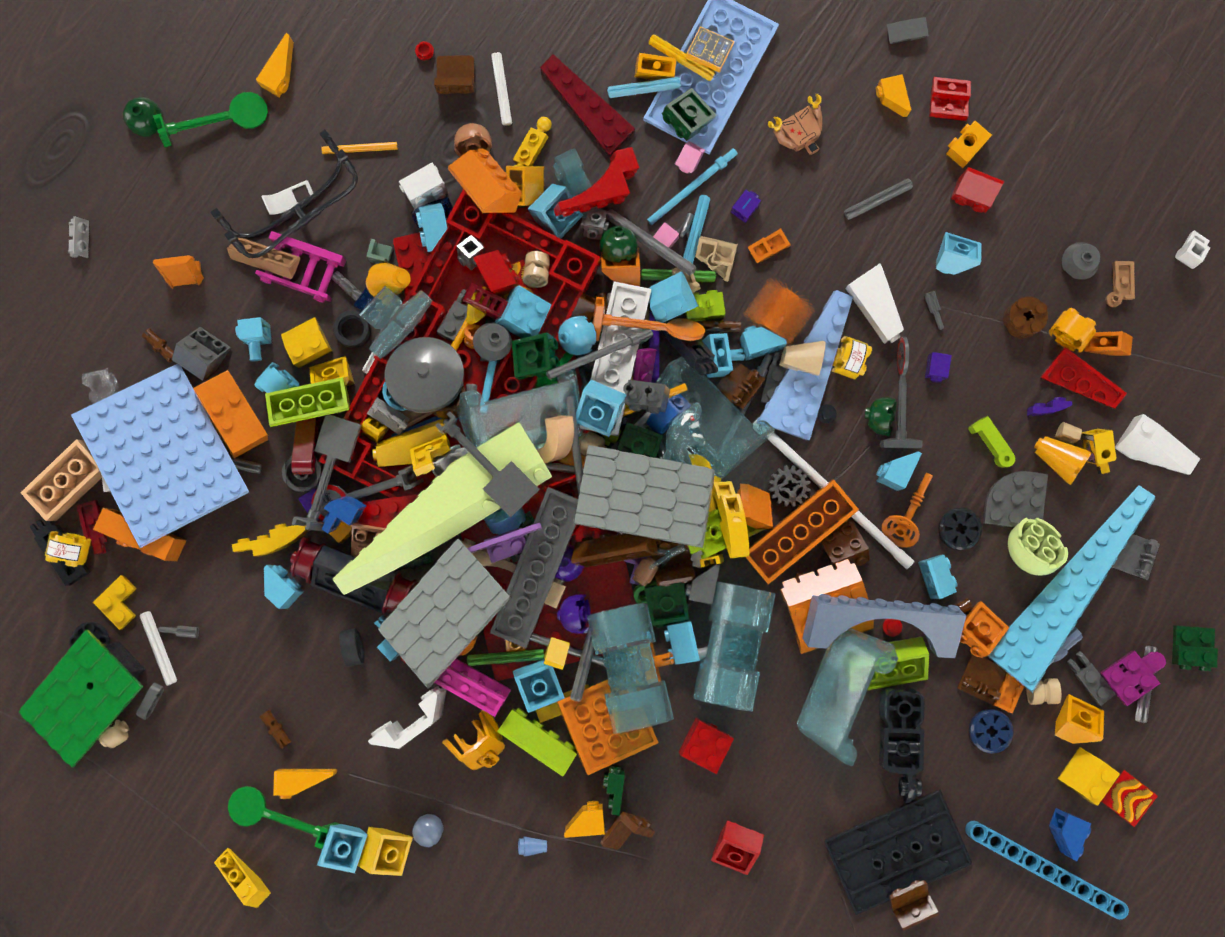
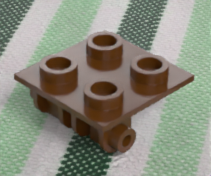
M734 361L732 364L733 371L723 377L713 391L744 410L765 381V378L760 376L757 370H750L739 362Z
M972 654L957 688L993 705L995 699L999 700L1001 696L999 690L1007 672L998 664Z

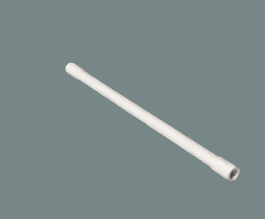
M757 420L751 425L799 469L801 468L802 472L807 474L818 487L822 488L828 483L776 435L770 427L757 423ZM860 511L851 516L889 551L905 569H908L914 563L910 556L898 548Z

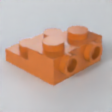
M980 601L966 616L960 642L966 643L971 648L970 652L974 656L983 658L990 655L1009 627Z

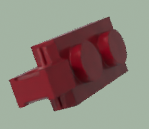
M98 500L77 505L83 534L86 539H91L90 547L93 546L94 554L107 553L105 547L107 535L93 530L101 513Z

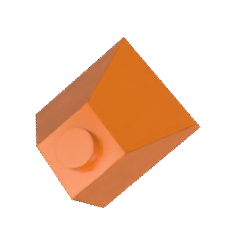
M639 248L632 260L627 261V259H623L621 263L610 262L604 259L601 252L602 272L614 282L640 287Z

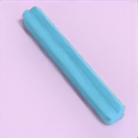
M680 77L610 86L607 91L609 98L679 89L681 88Z
M700 195L683 256L692 264L710 202V197L707 195Z

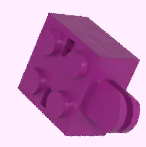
M1131 651L1101 671L1100 674L1125 706H1128L1161 684L1154 674L1164 668L1166 659L1159 652H1150L1143 658H1140L1136 651Z

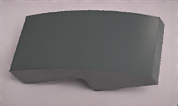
M926 17L887 24L890 44L929 37Z

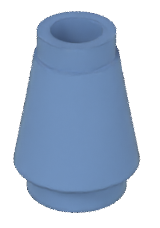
M523 837L518 840L519 855L525 857L547 852V840Z

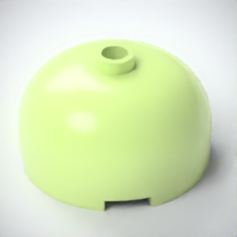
M1023 519L1012 529L1008 537V550L1011 558L1027 573L1039 576L1051 574L1061 567L1068 558V549L1063 546L1059 539L1061 537L1060 533L1042 519Z

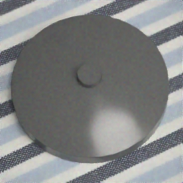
M431 337L415 338L403 343L392 353L385 368V382L391 397L400 406L413 412L430 413L448 406L455 400L464 383V368L459 354L448 343Z

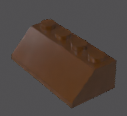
M621 532L614 536L603 534L598 539H593V537L582 538V542L575 543L571 562L586 568L658 555L657 542L653 538Z

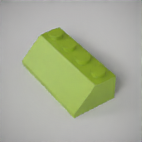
M343 377L265 393L270 427L348 411L350 408L348 392Z
M910 638L846 650V665L852 693L928 680L929 652L923 638Z
M513 708L497 732L561 776H564L577 755L575 746L568 741L564 743L559 740L560 736L554 731L550 730L548 732L543 729L544 725L538 720L534 719L531 721L526 717L528 714L520 708L517 710Z

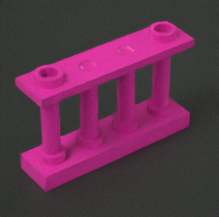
M271 231L269 239L274 242L282 234ZM286 237L274 249L281 251L287 247L291 249L292 255L299 257L304 253L309 255L310 258L301 284L290 282V279L286 277L279 278L273 276V273L268 271L264 273L256 270L255 274L264 283L271 284V282L314 296V300L324 303L325 300L329 302L332 300L325 293L334 269L338 265L344 267L346 259L342 255ZM321 259L327 261L326 264L328 266L319 290L316 291L308 288L317 261L319 262Z
M457 658L434 682L494 717L500 707L503 706L511 691L507 686Z

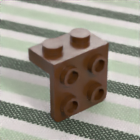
M471 55L438 56L437 78H434L437 93H474V57Z
M851 520L841 524L821 541L834 570H836L835 563L846 559L849 560L850 564L855 563L856 566H862L870 561L869 548L856 525Z
M659 547L657 548L658 555L651 556L653 560L658 562L656 566L659 569L655 574V578L659 586H670L678 582L688 583L696 578L689 549L676 550L671 548L670 550H662Z
M622 812L620 816L618 815L615 818L611 828L602 835L600 844L603 847L618 850L632 832L651 838L655 831L650 827L652 824L646 818Z
M916 880L907 888L894 890L889 896L892 911L903 931L939 915L929 895L928 885L925 880Z

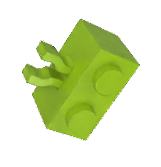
M710 290L706 294L701 295L698 292L693 293L698 307L685 312L686 319L695 322L724 318L723 292Z

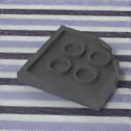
M1020 471L1008 474L994 483L985 500L983 524L1014 528L1025 518L1033 520L1039 518L1043 520L1048 474Z

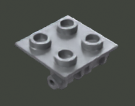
M1132 534L1125 548L1122 549L1117 557L1116 562L1112 565V568L1148 580L1160 544L1156 540H1148Z

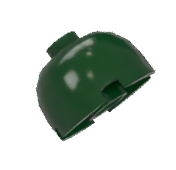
M136 97L125 105L123 120L128 129L133 133L146 137L158 132L153 115L161 114L163 117V112L151 99Z
M615 226L606 230L600 240L602 257L615 263H621L623 259H627V261L632 260L638 252L637 239L634 233L622 226Z
M878 398L871 404L870 408H866L865 419H868L870 429L876 434L883 436L891 435L893 427L889 425H892V422L895 420L897 407L895 398Z

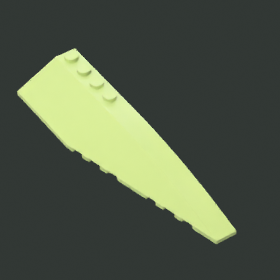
M519 422L477 447L498 471H501L512 461L536 486L552 477ZM469 452L450 463L446 470L440 476L438 475L432 481L433 483L426 490H423L413 503H409L387 525V528L374 538V541L369 546L364 547L359 552V555L353 561L351 560L333 578L342 594L345 595L407 564L499 510L501 507L483 490L493 479V476Z

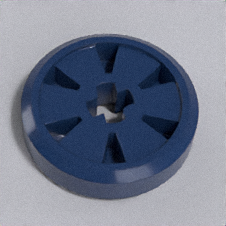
M986 709L978 712L971 719L969 737L978 749L987 753H998L1010 745L1013 738V726L1009 718L1002 712ZM990 726L995 729V733H992V736L986 732L987 729H990Z

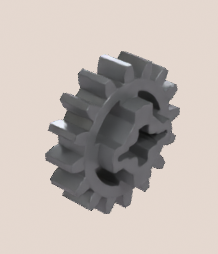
M786 465L784 466V471L779 468L777 469L778 475H771L774 481H769V484L773 485V487L768 490L774 492V495L771 497L772 499L778 498L777 504L783 501L784 507H787L789 503L794 507L795 501L801 504V498L807 499L808 496L805 492H809L811 489L807 488L806 485L811 482L805 481L808 475H802L801 468L795 471V466L793 465L789 470ZM792 474L797 476L800 480L797 481L796 479H794L792 477ZM783 475V482L777 485L779 478ZM788 481L790 484L796 485L791 489V491L789 488L781 487H784L786 484H788ZM802 488L801 493L796 497L797 489ZM779 492L786 494L787 498L781 496Z

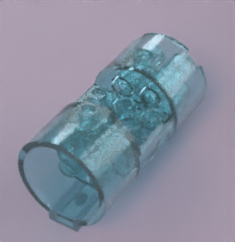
M716 583L713 604H711L708 619L713 621L706 658L700 659L693 693L694 699L738 710L753 711L760 672L755 669L763 632L768 633L775 593L728 583Z
M647 603L628 605L587 616L595 655L603 654L604 666L608 675L611 693L604 695L613 734L642 729L673 720L674 717L665 680L658 682L650 643L656 642Z

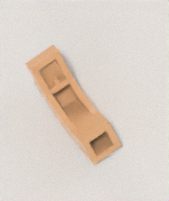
M560 415L545 419L546 443L534 445L544 463L560 460L571 450L574 440L573 416Z

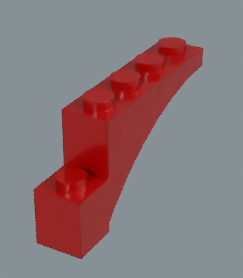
M633 148L616 150L610 157L611 163L604 175L583 193L558 202L553 209L555 216L562 215L567 217L576 211L583 213L593 207L599 209L606 207L609 203L620 204L624 202L625 198L630 194L625 179L634 177L639 169Z

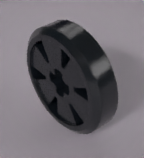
M951 509L939 521V536L943 543L952 549H969L976 545L981 538V520L970 509ZM957 524L964 526L963 534L956 531Z

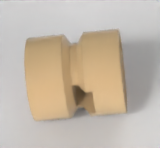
M532 251L526 254L523 281L526 285L536 288L547 285L550 266L549 255L540 251Z
M1056 678L1044 679L1043 682L1040 680L1033 693L1026 688L1028 702L1031 705L1043 704L1044 701L1047 704H1059L1062 695L1059 680Z

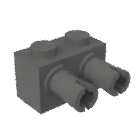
M628 380V383L624 385L623 390L627 395L624 403L630 410L640 411V409H644L653 414L666 412L670 389L666 384Z

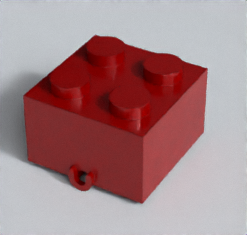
M695 718L679 750V754L717 774L734 738L718 729V726Z

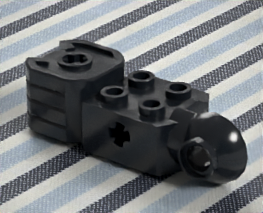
M886 687L881 692L879 701V716L885 722V725H880L879 765L891 773L903 774V777L899 778L898 783L899 795L903 796L904 803H909L916 796L920 797L922 793L921 779L916 778V774L923 770L924 729L920 728V725L924 721L925 699L920 692L913 688L907 691L901 688L891 689ZM903 704L904 708H901L899 711L900 705Z

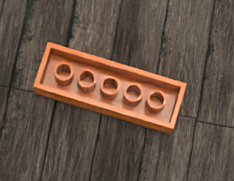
M831 480L749 547V556L746 558L769 584L859 509L836 481Z

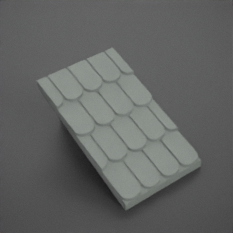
M588 445L574 523L703 548L715 470Z
M459 539L437 560L438 562L399 603L397 608L378 629L428 689L511 598Z

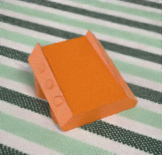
M190 255L153 260V264L172 289L174 286L200 285L204 279L201 273L200 262L195 261V258Z
M740 483L737 494H740L746 524L755 529H773L770 493L749 484Z

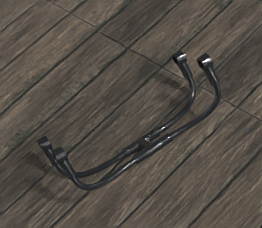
M326 129L319 134L331 151L336 154L337 166L333 175L320 189L281 215V218L258 231L239 233L231 228L229 222L217 208L210 212L217 222L228 231L224 235L239 253L252 259L267 254L287 236L298 231L320 215L321 211L348 195L356 187L358 176L355 167L342 149L338 150L339 148ZM343 163L348 172L353 176L352 184L341 194L319 208L316 207L313 211L305 214L302 209L311 204L312 200L333 183ZM295 214L300 218L272 244L255 254L247 252L237 238L259 236L283 221H287Z

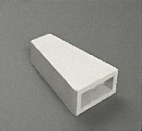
M878 264L850 283L845 289L850 296H853L854 302L885 344L888 341L893 343L901 337L900 333L904 329L881 264Z

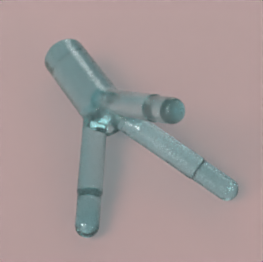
M680 544L670 550L657 548L658 552L665 553L666 555L650 565L649 569L652 570L662 563L660 566L662 570L671 557L686 551L685 545Z

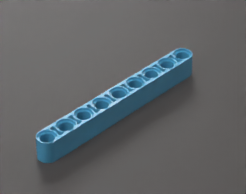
M977 821L967 823L965 832L974 841L1120 920L1127 917L1129 913L1128 906L1116 897ZM980 827V833L974 836L973 829ZM997 836V843L991 845V838ZM1014 846V853L1008 855V849ZM1032 856L1031 863L1026 864V858ZM1049 865L1048 873L1043 874V868ZM1066 875L1067 880L1061 883V877ZM1084 885V890L1078 893V888ZM1101 894V900L1096 903V897ZM1119 904L1118 911L1114 912V906Z

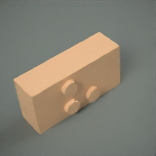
M76 439L21 492L45 521H57L102 478L101 472L85 441Z

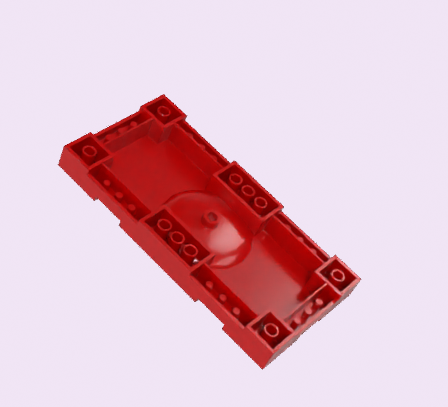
M463 189L446 220L447 230L432 250L412 290H409L374 356V362L343 419L362 425L370 417L367 412L377 397L387 403L382 393L385 382V368L390 356L400 345L415 338L431 337L440 339L451 346L452 342L437 335V330L463 289L467 291L470 284L474 283L481 288L487 287L490 290L478 267L470 270L467 266H462L457 259V245L472 235L477 241L482 243L485 253L499 250L502 254L506 253L511 262L510 264L525 259L526 254L532 251H540L549 255L548 283L543 287H538L541 293L538 297L552 305L539 334L549 333L556 338L558 344L559 328L565 320L571 318L579 298L584 293L586 294L601 265L600 256L568 240L564 241L510 213H482ZM463 301L462 304L465 305V306H467L468 303H466L465 301ZM485 315L474 324L482 326L485 324L486 319H490V317ZM509 332L512 341L521 339L520 337ZM463 339L456 351L460 357L467 358L466 363L463 364V386L466 389V384L477 385V403L479 405H477L476 423L464 422V416L457 419L455 424L460 428V432L477 448L520 421L535 392L538 377L533 376L520 380L515 378L513 349L511 347L508 355L501 359L499 364L496 363L487 412H480L479 407L489 362L480 361L481 357L476 350L467 347ZM431 414L417 423L435 417V415ZM361 426L350 462L336 459L333 469L369 487L396 478L399 475L398 471L412 464L378 467L377 461L373 460V449H376L377 443L362 434ZM389 429L381 441L391 438V435L395 432ZM446 432L450 447L460 445L461 448H464L455 437H451ZM322 454L319 462L325 464L327 455ZM431 470L427 474L416 476L417 480L423 478L424 482L411 489L404 490L403 486L398 485L380 491V493L390 498L420 494L433 483L432 481L436 477Z

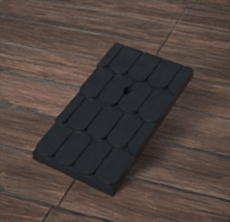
M940 789L837 833L824 841L855 915L890 901L889 896L894 890L907 888L916 880H925L928 884L972 865V860Z

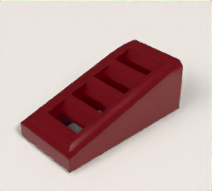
M474 283L470 284L463 298V301L494 320L501 318L508 304V301ZM474 292H478L475 299L472 300L471 298ZM482 295H483V296H484V299H483L482 303L480 304L479 301H480V299H481V297H482ZM491 300L489 307H486L488 301Z

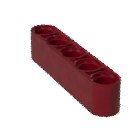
M321 416L296 421L291 462L293 475L314 474L317 455L315 447L319 437Z

